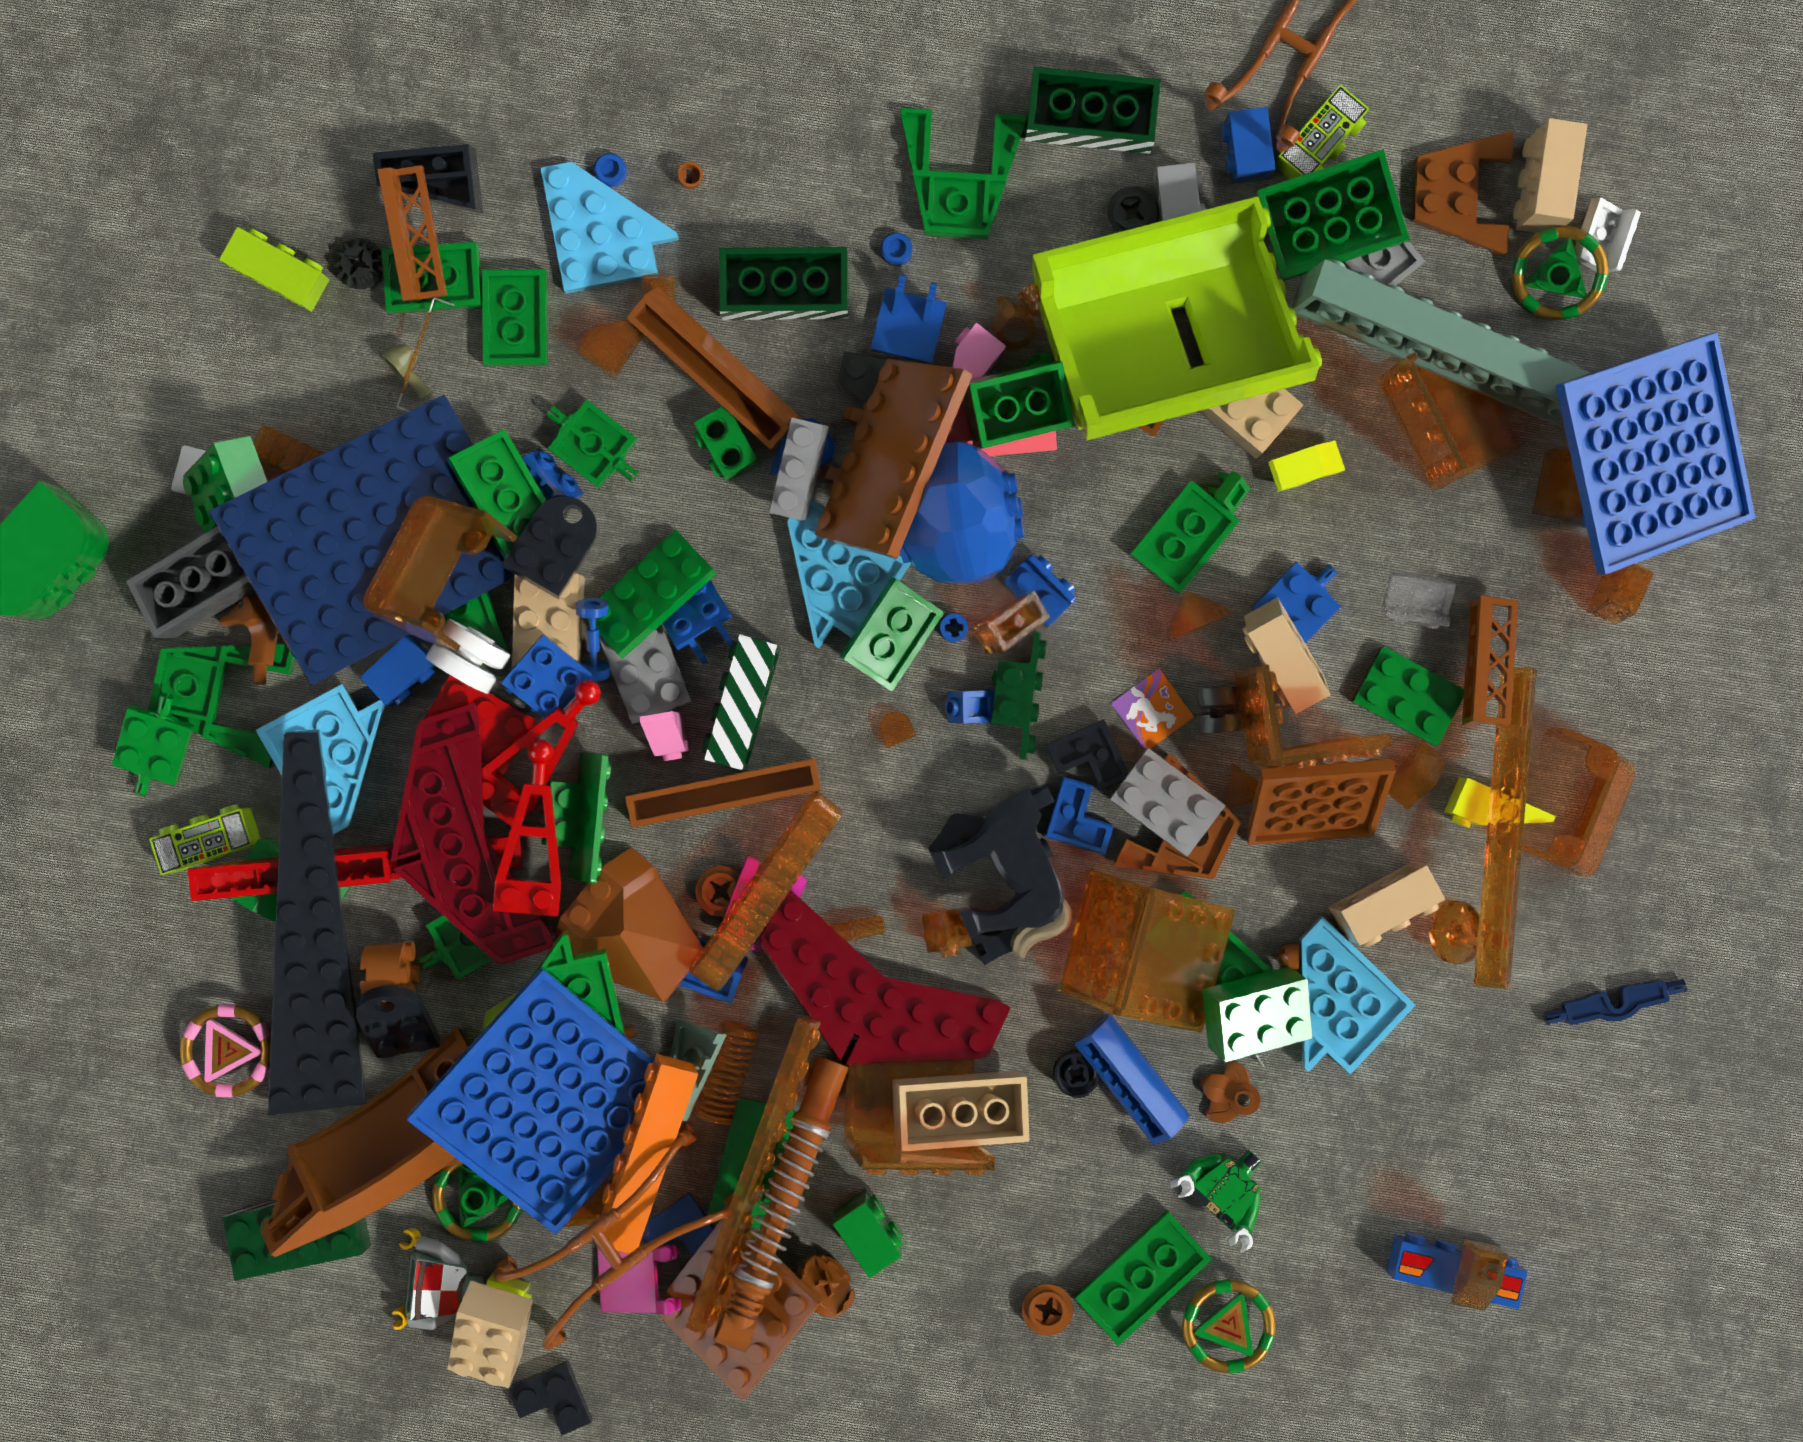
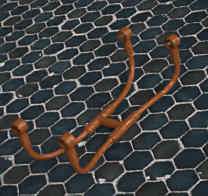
M1291 0L1284 7L1260 47L1259 55L1244 75L1228 91L1221 84L1210 82L1204 92L1206 98L1204 102L1205 107L1212 111L1231 99L1255 74L1265 58L1270 57L1276 44L1281 40L1306 55L1296 73L1297 77L1285 101L1275 139V148L1278 152H1284L1289 147H1293L1300 133L1295 128L1286 124L1295 97L1303 81L1308 79L1335 34L1334 29L1358 0H1347L1328 26H1324L1314 44L1287 29L1300 1Z
M688 1124L683 1125L679 1129L675 1142L641 1186L619 1207L612 1208L575 1237L567 1241L566 1246L550 1256L522 1268H519L516 1261L509 1255L497 1263L498 1268L494 1271V1278L497 1281L512 1280L540 1270L558 1261L570 1252L575 1253L593 1240L611 1265L607 1271L594 1279V1283L572 1302L552 1327L545 1331L546 1337L542 1342L544 1349L550 1350L567 1340L566 1333L562 1327L574 1312L596 1291H602L640 1263V1261L648 1257L649 1252L680 1235L729 1215H736L746 1208L741 1196L737 1192H733L724 1199L726 1205L723 1210L675 1228L652 1240L645 1246H639L623 1259L603 1231L621 1219V1215L643 1196L660 1176L681 1146L687 1147L697 1140L694 1130Z

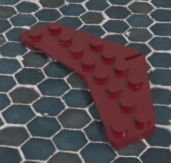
M472 703L423 719L416 728L390 862L420 853L422 859L392 869L493 961L506 964L549 950L553 946L554 940L550 929L540 915L493 911L495 880L501 858L484 835L481 725L476 704ZM508 871L507 878L515 879L510 871Z
M786 890L761 936L762 949L838 1062L841 1061L853 1035L858 1037L845 1065L980 1060L991 1052L1011 1007L998 1000L884 977L801 898Z

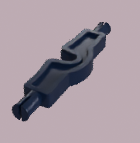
M1656 979L1644 983L1621 985L1618 988L1619 1005L1615 1008L1612 1007L1606 992L1596 991L1578 999L1562 1002L1561 1009L1543 1012V1017L1547 1018L1544 1019L1546 1025L1562 1021L1569 1025H1575L1595 1019L1622 1021L1632 1017L1641 1008L1669 1002V995L1687 992V987L1683 986L1687 984L1684 979L1669 983Z

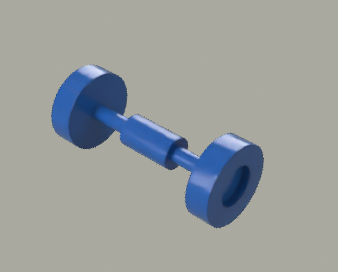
M587 598L576 602V614L579 617L589 619L590 627L586 629L587 651L590 652L591 661H585L580 664L593 673V676L590 678L592 681H601L610 677V665L607 662L597 660V652L600 651L599 628L596 627V618L604 617L609 613L608 602L598 598Z

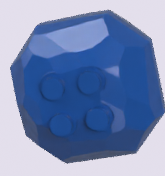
M962 442L944 444L931 478L924 487L919 507L900 550L903 563L911 562L919 573L939 583L949 584L982 583L1004 570L1017 542H1019V538L1025 537L1023 521L1020 518L1024 517L1022 501L1014 493L1018 492L1016 473H1009L1008 470H1005L978 447Z

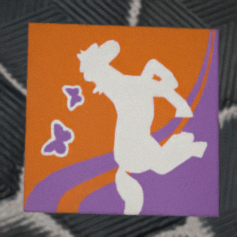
M1160 669L1111 703L1144 750L1147 748L1151 749L1194 718V715Z

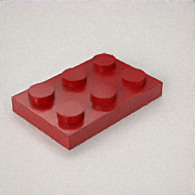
M451 675L424 717L425 719L475 703L480 716L482 763L484 764L528 731L536 721L532 716L490 692L488 694L483 693ZM515 755L498 767L496 771L504 774Z

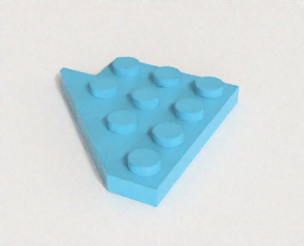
M573 162L541 168L563 288L566 294L659 276L653 245L678 241L677 232Z
M812 500L807 520L789 518L787 523L814 645L820 649L833 627L852 638L891 577L901 581L911 562L903 563L900 555L895 559L824 540L814 535L818 526V519L824 512L825 507Z
M344 684L256 730L282 775L284 734L286 732L320 729L333 834L348 827L351 823L385 708V704L379 700L359 711Z
M1320 916L1299 938L1300 974L1307 978L1312 1027V1038L1302 1041V1066L1309 1072L1327 1053L1347 1073L1351 1074L1416 1005L1324 917Z

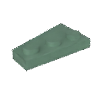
M677 1019L670 1057L693 1063L698 1072V1077L682 1120L688 1121L727 1034L690 1020Z

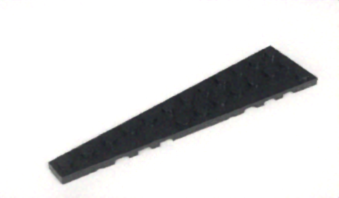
M320 729L286 732L284 734L268 1115L363 1105L367 1102Z

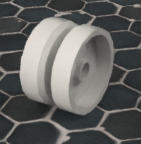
M448 619L440 633L446 641L456 648L452 649L444 644L434 643L425 658L451 676L488 694L496 682V678L492 672L481 666L482 663L495 669H503L511 654L496 645L494 640L481 632Z

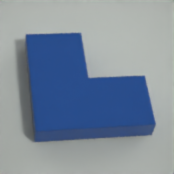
M1062 776L1043 837L1105 856L1114 825L1085 817L1084 814L1093 786Z
M689 1192L648 1220L642 1239L645 1244H648L675 1228L707 1215L691 1192ZM710 1223L680 1235L660 1246L672 1245L681 1239L693 1256L715 1227Z

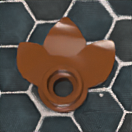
M1228 1061L1224 1074H1209L1199 1080L1203 1093L1212 1101L1204 1112V1116L1209 1120L1227 1123L1236 1118L1238 1114H1253L1260 1106V1093L1255 1086L1250 1084L1248 1070L1238 1062ZM1244 1093L1250 1097L1248 1105H1242L1239 1102L1240 1094Z

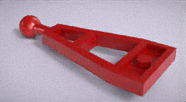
M592 680L581 681L575 688V698L565 710L558 706L557 709L549 713L482 767L483 805L508 825L512 826L522 791L495 770L522 748L526 747L528 749L532 742L538 740L537 736L557 721L566 729L554 749L552 760L546 764L544 784L546 785L579 724L575 717L585 705L595 704L601 696L600 687L596 682ZM531 794L525 817L533 809L540 795Z
M536 740L528 748V757L533 762L532 782L524 784L495 880L493 911L546 916L559 915L562 881L551 785H544L546 764L552 760L554 749L546 740ZM531 794L543 796L546 827L522 825ZM519 835L547 838L551 882L507 878Z

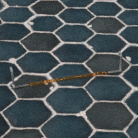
M435 297L433 298L429 312L427 313L408 373L406 375L401 390V395L396 406L397 408L409 412L410 410L399 407V403L401 401L409 376L411 374L431 314L430 312L434 300H438L440 302L454 306V304L446 302Z

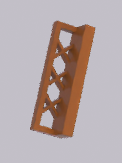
M419 165L400 169H377L402 300L416 301L448 296L424 167ZM416 174L419 187L413 196L410 197L402 191L399 177ZM419 196L421 197L422 205L416 201ZM403 197L409 201L406 206ZM413 205L417 206L424 213L425 220L418 230L410 225L407 220V214ZM425 228L427 229L428 237L423 234ZM410 230L415 233L412 239L410 235ZM419 237L430 244L431 253L424 262L417 258L413 251V246ZM432 260L434 269L428 266ZM416 262H417L419 265H421V267H420V269L418 270V272H417ZM425 270L436 276L438 290L421 292L419 279Z
M1479 596L1470 602L1462 726L1476 727L1480 724L1508 727L1511 725L1518 600ZM1493 606L1508 608V619L1502 626L1492 617ZM1497 634L1506 644V651L1500 657L1490 648L1491 639ZM1494 666H1497L1504 675V683L1497 689L1488 679L1489 670ZM1493 697L1502 706L1501 718L1486 716L1487 702Z

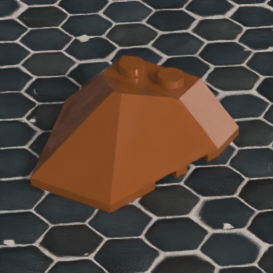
M630 847L602 866L601 873L597 876L596 884L588 883L561 916L555 933L554 943L562 931L568 930L573 955L606 948L613 982L665 1002L704 954L705 950L688 921L679 911L674 902V897L665 887L657 868L634 848Z

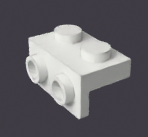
M1601 197L1592 198L1581 230L1590 233L1601 244L1608 259L1609 272L1620 271L1626 260V254L1641 212L1637 209L1622 210ZM1577 241L1574 249L1577 261L1596 272V263L1593 255Z

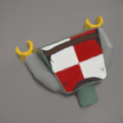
M410 1228L404 1230L403 1233H407L412 1237L411 1244L402 1241L399 1245L405 1250L416 1247L417 1251L411 1252L406 1306H399L391 1313L392 1315H400L403 1321L397 1320L392 1326L395 1330H400L407 1324L410 1328L434 1330L457 1314L470 1281L483 1284V1277L467 1276V1266L461 1260L458 1253L442 1242L426 1236L421 1237V1233L417 1229Z

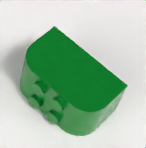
M39 481L0 524V615L27 620H42L52 616L60 608H64L71 603L75 597L73 593L81 584L88 583L95 576V569L105 558L109 547V537L104 524L66 489Z

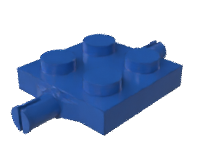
M1294 562L1250 608L1254 611L1278 597L1306 644L1341 608L1329 595L1325 587L1338 572L1330 564H1327L1315 577L1310 575L1298 562Z

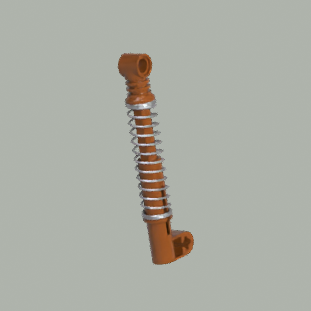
M814 1055L807 1067L803 1079V1086L807 1087L799 1111L795 1112L791 1118L790 1124H793V1128L786 1130L790 1136L788 1141L782 1142V1145L785 1147L784 1152L777 1155L781 1160L778 1166H773V1170L776 1172L774 1178L768 1179L771 1187L763 1192L765 1196L771 1199L770 1203L762 1202L759 1204L760 1208L766 1211V1214L754 1216L755 1220L762 1224L760 1228H750V1232L757 1238L756 1240L745 1241L746 1245L752 1249V1252H742L740 1254L748 1263L747 1265H737L733 1273V1289L736 1290V1293L731 1292L730 1297L733 1298V1301L728 1300L727 1303L730 1309H724L718 1320L713 1341L743 1352H746L751 1343L756 1327V1319L753 1316H758L759 1311L756 1308H761L762 1305L759 1300H764V1297L770 1294L774 1283L769 1279L768 1274L778 1275L770 1270L772 1261L782 1263L780 1259L774 1257L777 1249L787 1250L786 1247L779 1245L781 1237L791 1238V1235L784 1232L786 1224L796 1225L795 1222L788 1218L791 1212L800 1213V1210L796 1208L800 1201H805L804 1197H802L804 1189L810 1188L806 1183L809 1176H814L811 1172L813 1164H819L815 1158L817 1152H823L820 1144L822 1140L828 1139L827 1137L831 1129L829 1120L848 1071L846 1066Z

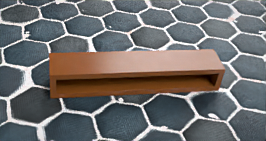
M659 287L645 294L627 316V319L770 450L789 431L791 418L800 419V416Z
M813 758L625 796L631 828L822 790L817 759Z

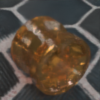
M1033 281L1018 294V297L1021 301H1026L1031 316H1036L1040 313L1038 302H1041L1038 286Z

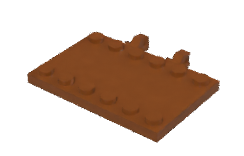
M892 359L886 360L885 365L879 372L878 382L867 404L864 403L862 410L855 407L846 408L843 419L855 425L854 439L848 454L844 457L843 462H840L838 469L823 465L818 477L826 479L831 483L829 487L831 491L824 512L818 519V526L814 535L824 540L897 559L919 507L924 487L931 478L973 374L960 368Z

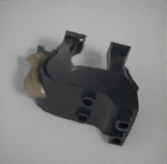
M1042 784L1032 790L1024 787L998 802L983 817H974L960 813L951 815L938 837L928 847L943 880L966 865L989 855L992 864L1004 882L1015 891L1014 896L1005 905L995 910L980 911L970 907L957 909L984 966L1012 951L1018 958L1024 959L1027 951L1034 944L1059 936L1069 928L1072 921L1071 908L1064 899L1060 882L1048 859L1053 856V853L1046 839H1043V837L1039 839L1037 836V824L1042 816L1039 809L1054 802L1046 784ZM962 836H970L969 839L958 844ZM1002 930L996 935L982 934L988 931Z

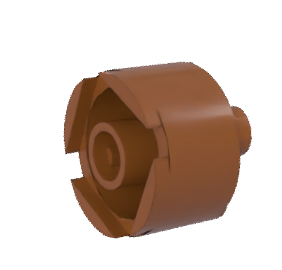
M414 942L365 945L360 961V970H365V980L360 981L361 994L380 986H399L416 993L414 987L415 984H420L421 967L420 965H414L416 954Z

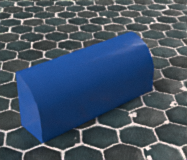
M1110 1012L1103 1014L1074 1043L1153 1145L1171 1139L1186 1123L1190 1116L1189 1112Z

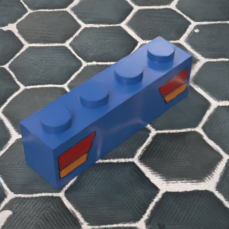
M1406 1232L1405 1236L1394 1234L1386 1272L1393 1279L1519 1309L1528 1271L1518 1264V1259L1499 1254L1498 1259L1488 1257L1486 1251L1473 1247H1468L1467 1251L1455 1249V1244L1444 1240H1437L1436 1244L1424 1241L1425 1237L1411 1232Z

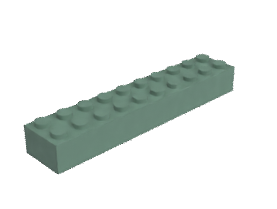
M1324 259L1301 277L1291 305L1295 314L1563 429L1565 427L1555 385L1592 373L1591 371L1586 372L1577 368V364L1570 360H1559L1549 356L1548 352L1542 348L1528 347L1519 343L1520 340L1514 336L1500 335L1493 332L1491 327L1484 323H1473L1463 319L1462 315L1456 311L1442 310L1435 307L1433 302L1426 298H1414L1407 295L1398 286L1384 285L1377 282L1368 273H1356L1345 268V264L1334 259Z

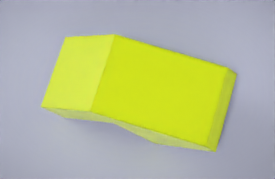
M1336 441L1318 444L1268 462L1278 492L1299 487L1313 480L1345 471Z

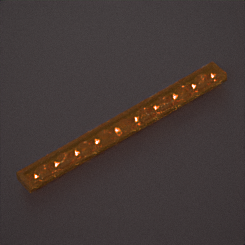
M1514 667L1511 725L1508 727L1496 726L1473 985L1479 988L1510 990L1537 670L1533 667ZM1502 672L1500 676V686L1504 683V675L1502 674ZM1498 702L1497 717L1501 718L1502 706Z
M798 1018L686 1325V1328L696 1333L712 1327L718 1319L720 1313L718 1305L721 1296L727 1292L731 1283L730 1271L741 1256L742 1247L740 1244L742 1238L749 1231L753 1223V1216L751 1214L754 1205L759 1202L763 1195L764 1185L762 1183L766 1173L774 1165L776 1156L773 1153L777 1142L781 1141L786 1132L787 1124L785 1120L788 1112L794 1108L797 1102L798 1093H796L799 1081L807 1074L809 1068L807 1059L810 1051L816 1047L820 1038V1031L818 1029L821 1022L813 1018Z

